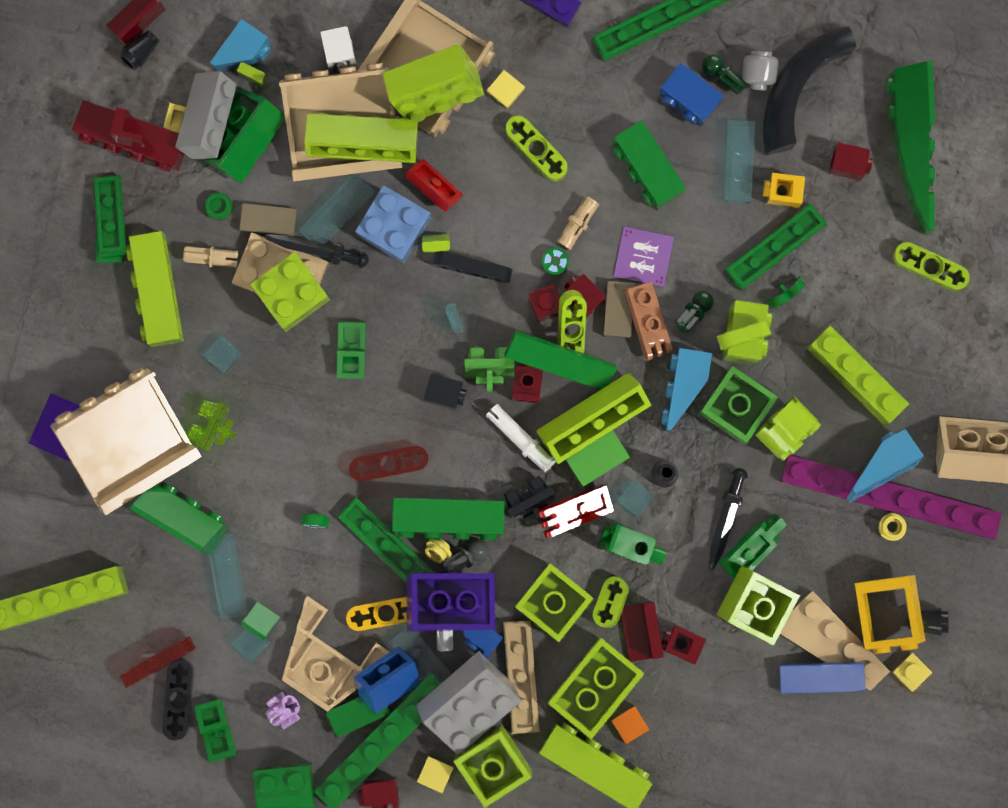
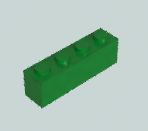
M393 498L391 532H397V538H414V533H425V538L442 539V534H453V539L469 540V534L480 535V540H497V535H504L505 501Z

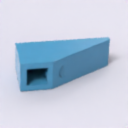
M679 348L677 355L672 354L669 370L674 371L673 381L667 382L665 397L670 398L668 409L663 408L661 424L666 425L665 432L671 431L707 383L712 353Z

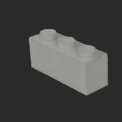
M221 71L196 73L194 76L175 148L191 159L218 157L237 85Z

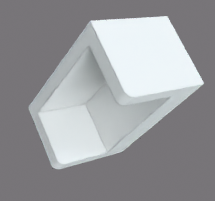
M345 26L321 31L330 73H340L339 68L356 66L357 71L348 28Z

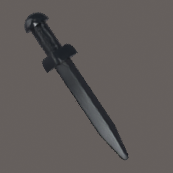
M265 235L266 240L281 247L332 259V264L334 265L345 261L359 264V268H363L369 262V257L365 252L358 254L346 251L341 243H337L336 247L289 235Z
M737 468L732 472L734 477L729 493H724L722 500H725L710 548V571L714 570L724 552L737 507L742 505L743 502L742 497L739 495L744 479H748V474L742 468Z

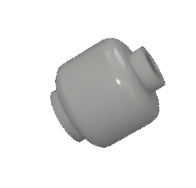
M751 51L750 55L744 57L742 81L750 84V89L766 90L767 85L776 83L778 59L772 56V52Z

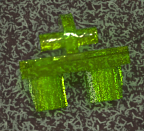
M204 400L198 414L210 419L206 429L193 424L187 437L199 444V448L208 452L218 432L220 434L215 443L219 445H224L227 436L235 439L237 434L230 431L234 423L233 420L227 418L223 427H221L229 407L221 402L216 404Z

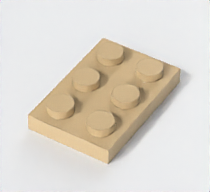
M251 233L232 284L256 293L250 284L296 252L320 285L329 263L307 253L281 247L266 240L265 237Z

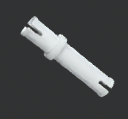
M496 404L491 409V412L489 411L486 414V417L523 451L522 455L525 458L528 456L544 474L556 463L539 445L540 441L538 439L534 440L499 404Z

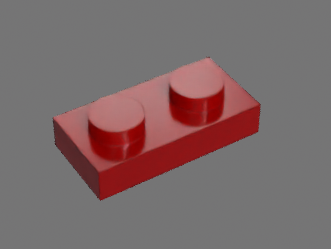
M424 159L411 167L405 175L416 188L421 190L444 212L459 202L463 196L457 188Z

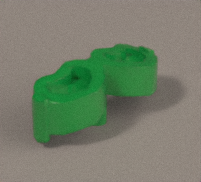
M798 276L797 282L789 290L783 284L780 285L779 289L783 294L770 300L766 299V302L771 309L777 308L793 299L806 284Z

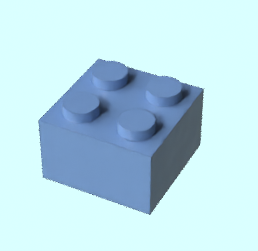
M383 185L355 233L361 240L404 264L432 217L429 211Z

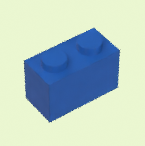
M683 63L678 65L659 91V94L662 96L661 100L670 108L677 107L683 112L682 116L692 125L697 123L701 127L724 97L723 94Z
M399 646L353 677L360 699L375 714L421 683L415 662Z

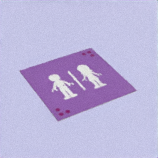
M623 227L613 277L642 283L652 282L653 285L664 287L674 237Z

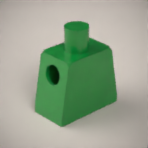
M606 523L597 549L642 565H648L649 561L662 565L667 552L666 549L655 546V538L613 523ZM638 543L639 548H638V551L636 552V551H635V546H636V544Z

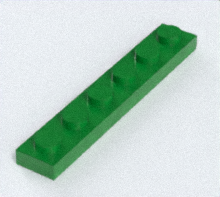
M431 672L314 793L329 808H337L422 722L416 705L436 689L442 681Z

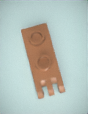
M649 282L624 290L644 358L647 361L653 359L651 348L655 357L663 356L661 345L665 354L672 353V345L653 283Z

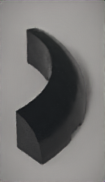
M849 26L830 31L805 45L787 62L778 75L777 81L773 85L767 100L763 122V142L766 155L792 150L797 143L794 119L801 90L817 70L835 59L852 54L857 45Z

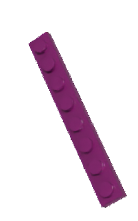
M789 455L786 459L780 482L847 500L846 498L861 474ZM890 482L852 501L991 540L996 539L1002 516L1000 512Z

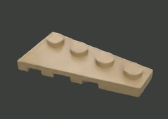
M810 591L792 609L780 632L782 636L825 663L864 662L865 687L869 691L890 672L870 650H865V646L860 639L813 591Z

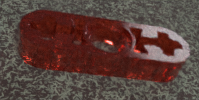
M411 446L357 457L351 462L349 471L355 480L366 482L421 471L427 466L429 457L424 448ZM413 451H417L419 455L424 456L419 466H415L413 462L405 463L407 469L401 470L402 462L398 456L399 453H404V459L412 457ZM386 456H392L397 460V467L392 472H386L381 467V462ZM377 458L376 465L380 472L379 475H374V469L366 471L365 477H361L360 473H355V468L359 467V462H363L365 466L374 465L371 459Z
M189 636L119 677L125 688H128L197 648Z

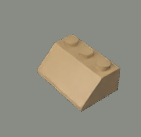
M939 417L936 446L938 477L1008 484V422Z

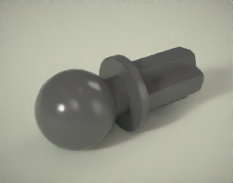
M474 539L468 543L466 550L460 547L456 554L443 561L442 567L444 572L457 573L465 567H472L473 561L483 560L488 554L487 544L480 539Z

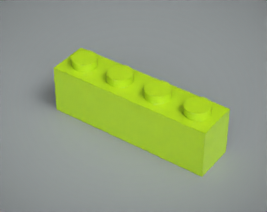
M326 113L307 114L305 133L306 157L416 163L418 120H411L409 118L389 119L380 116L356 117L351 114L343 116L328 115Z
M162 231L130 236V245H126V251L129 261H133L135 271L131 272L133 287H138L139 298L135 299L138 315L142 314L144 325H140L142 341H147V345L150 347L184 342L166 235Z
M831 326L825 329L806 348L884 426L890 424L909 405Z
M628 372L537 429L536 432L549 454L557 464H560L652 405L640 383Z
M564 722L560 726L556 723L539 750V754L623 806L639 808L653 784L648 780L650 774L637 766L633 770L625 766L624 762L626 760L612 751L610 755L600 750L602 745L589 737L583 740L576 736L578 730Z

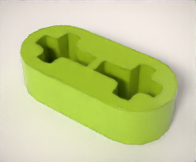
M763 321L717 336L720 350H725L772 334L768 322Z
M609 577L602 586L593 611V619L600 627H614L620 619L629 594V586L622 578ZM617 582H620L619 587L623 589L622 593H616L614 600L610 601L613 592L609 590L610 585L615 586ZM610 603L612 605L609 613L613 615L612 620L607 619L603 623V617L600 616V612L606 611Z

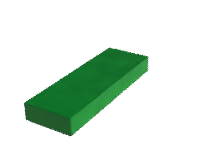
M121 175L94 177L99 257L127 255Z

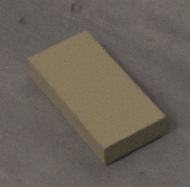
M242 203L239 230L240 232L295 237L298 210Z
M607 282L603 336L631 338L632 315L624 290L635 287V283Z

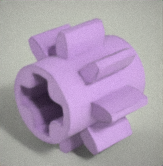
M281 692L266 702L269 706L266 715L273 726L281 725L283 729H286L300 719L297 715L300 706L293 696H285Z

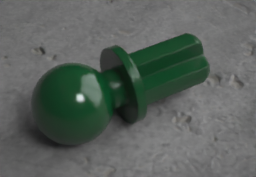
M711 54L703 59V72L708 76H718L719 78L716 83L719 84L721 82L737 95L745 89L747 83L743 82L742 78L731 70V65L725 69L723 61L719 56Z
M697 292L693 296L692 303L686 304L685 311L675 324L679 331L689 332L697 321H701L704 318V313L712 309L714 299L709 292Z

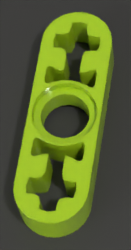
M514 116L510 118L506 124L507 137L548 180L554 182L562 180L567 174L568 165L566 160L525 117ZM514 123L517 126L524 125L523 132L527 137L530 133H533L534 136L528 138L525 145L520 143L524 141V137L520 133L515 135L512 133V125ZM531 143H542L545 148L544 152L539 156L532 155L529 152ZM549 152L553 154L549 157V160L555 165L561 164L560 174L557 172L551 174L549 172L550 165L546 160L543 165L539 163L547 157Z
M904 242L896 247L893 252V261L898 267L950 291H959L969 283L970 276L966 268L913 243ZM906 249H909L911 257L917 259L921 254L923 258L919 261L917 268H915L914 265L917 261L908 259L906 262L902 261L903 256L899 254L900 251L904 252ZM932 259L937 262L938 271L936 274H928L924 270V262L926 260ZM945 266H947L948 269L945 272L950 275L959 272V278L962 282L954 285L952 284L953 279L945 275L942 279H939V276L943 273Z
M576 290L566 291L559 299L557 344L570 349L568 343H572L573 350L584 353L587 304L581 293ZM572 300L577 301V303L573 306V312L575 315H571L572 312L568 306L572 304ZM568 325H579L576 333L572 335L565 334V329Z

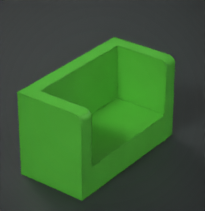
M612 430L567 458L565 462L583 488L630 457Z

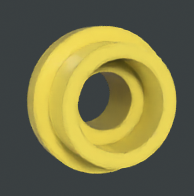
M895 513L884 515L878 524L879 533L884 539L889 541L901 539L907 528L903 517ZM890 522H894L897 527L893 533L887 529V525Z
M429 539L427 542L425 553L432 561L442 564L443 561L452 556L450 546L444 540Z

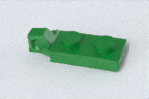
M775 513L765 522L763 520L760 521L718 564L733 580L741 566L753 570L777 546L776 542L779 539L777 535L787 524Z

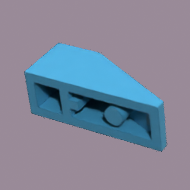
M906 429L897 434L895 431H892L881 438V445L846 498L849 503L918 465L924 455Z

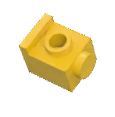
M772 173L770 180H765L763 185V196L768 197L767 204L799 208L803 202L805 177ZM784 188L787 194L780 196L777 193V189Z

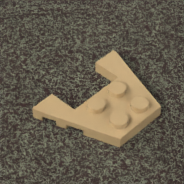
M307 596L303 604L282 681L328 712L357 689L353 678L355 675L390 651L375 643L361 666L357 665L313 635L328 609Z

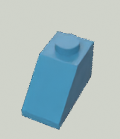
M241 19L213 57L210 64L215 71L221 72L238 69L240 63L243 62L250 66H256L259 60L264 61L270 53L271 48L269 46L271 43L266 35Z

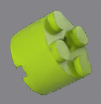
M795 396L784 404V408H781L779 411L777 410L755 434L782 461L790 454H794L803 445L802 441L811 436L821 426L818 419Z

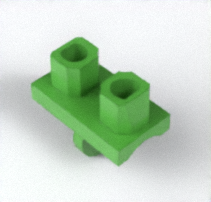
M507 347L496 348L495 359H484V349L470 348L468 359H465V378H476V384H487V392H493V384H503V378H514V360L505 358L504 353Z

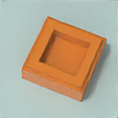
M635 705L611 720L625 744L650 730Z

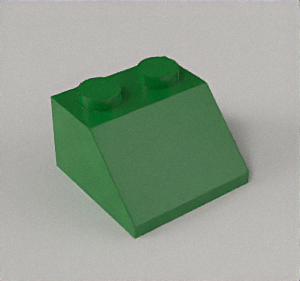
M312 763L257 768L253 771L257 808H316Z

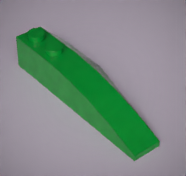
M926 61L895 68L891 72L890 77L886 78V93H890L891 104L887 105V119L892 120L895 153L902 182L923 234H930L935 230V193L929 192V186H933L935 179V168L933 165H929V159H932L933 151H935V140H932L930 137L932 125H935L933 61Z

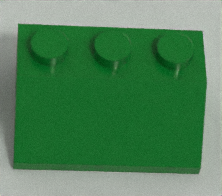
M238 86L234 93L218 157L202 160L241 184L251 173L252 167L258 158L264 154L267 145L274 135L282 128L285 114L267 99Z
M166 482L162 486L156 484L146 490L130 507V510L199 552L209 555L214 553L229 526L222 523L225 519L224 517L212 510L207 514L199 509L201 503L189 496L185 500L177 496L178 490Z

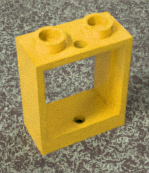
M915 575L855 583L865 650L873 649L874 654L891 652L890 647L901 646L902 651L918 649V643L925 641ZM905 588L912 636L874 641L867 593Z

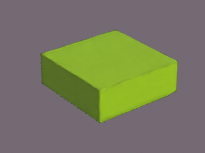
M244 62L240 63L237 69L239 77L264 89L268 82L265 73Z
M449 234L422 235V250L424 252L449 251Z

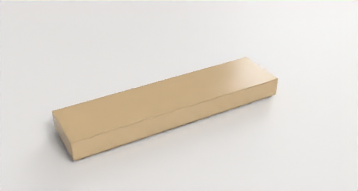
M531 620L503 622L507 678L514 684L521 699V702L510 711L512 734L540 732Z

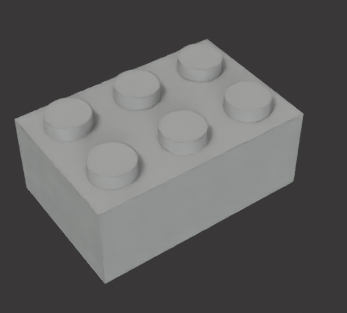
M478 651L419 702L416 707L422 722L457 755H460L517 706L521 699L514 684Z

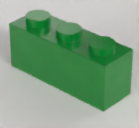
M643 120L614 137L613 143L615 146L612 149L620 161L624 159L628 165L627 173L635 184L639 182L644 191L641 194L648 206L653 205L658 210L684 194L686 190L685 185Z

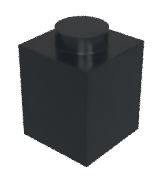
M431 373L423 400L425 403L456 411L457 405L463 406L467 390L462 389L463 382Z

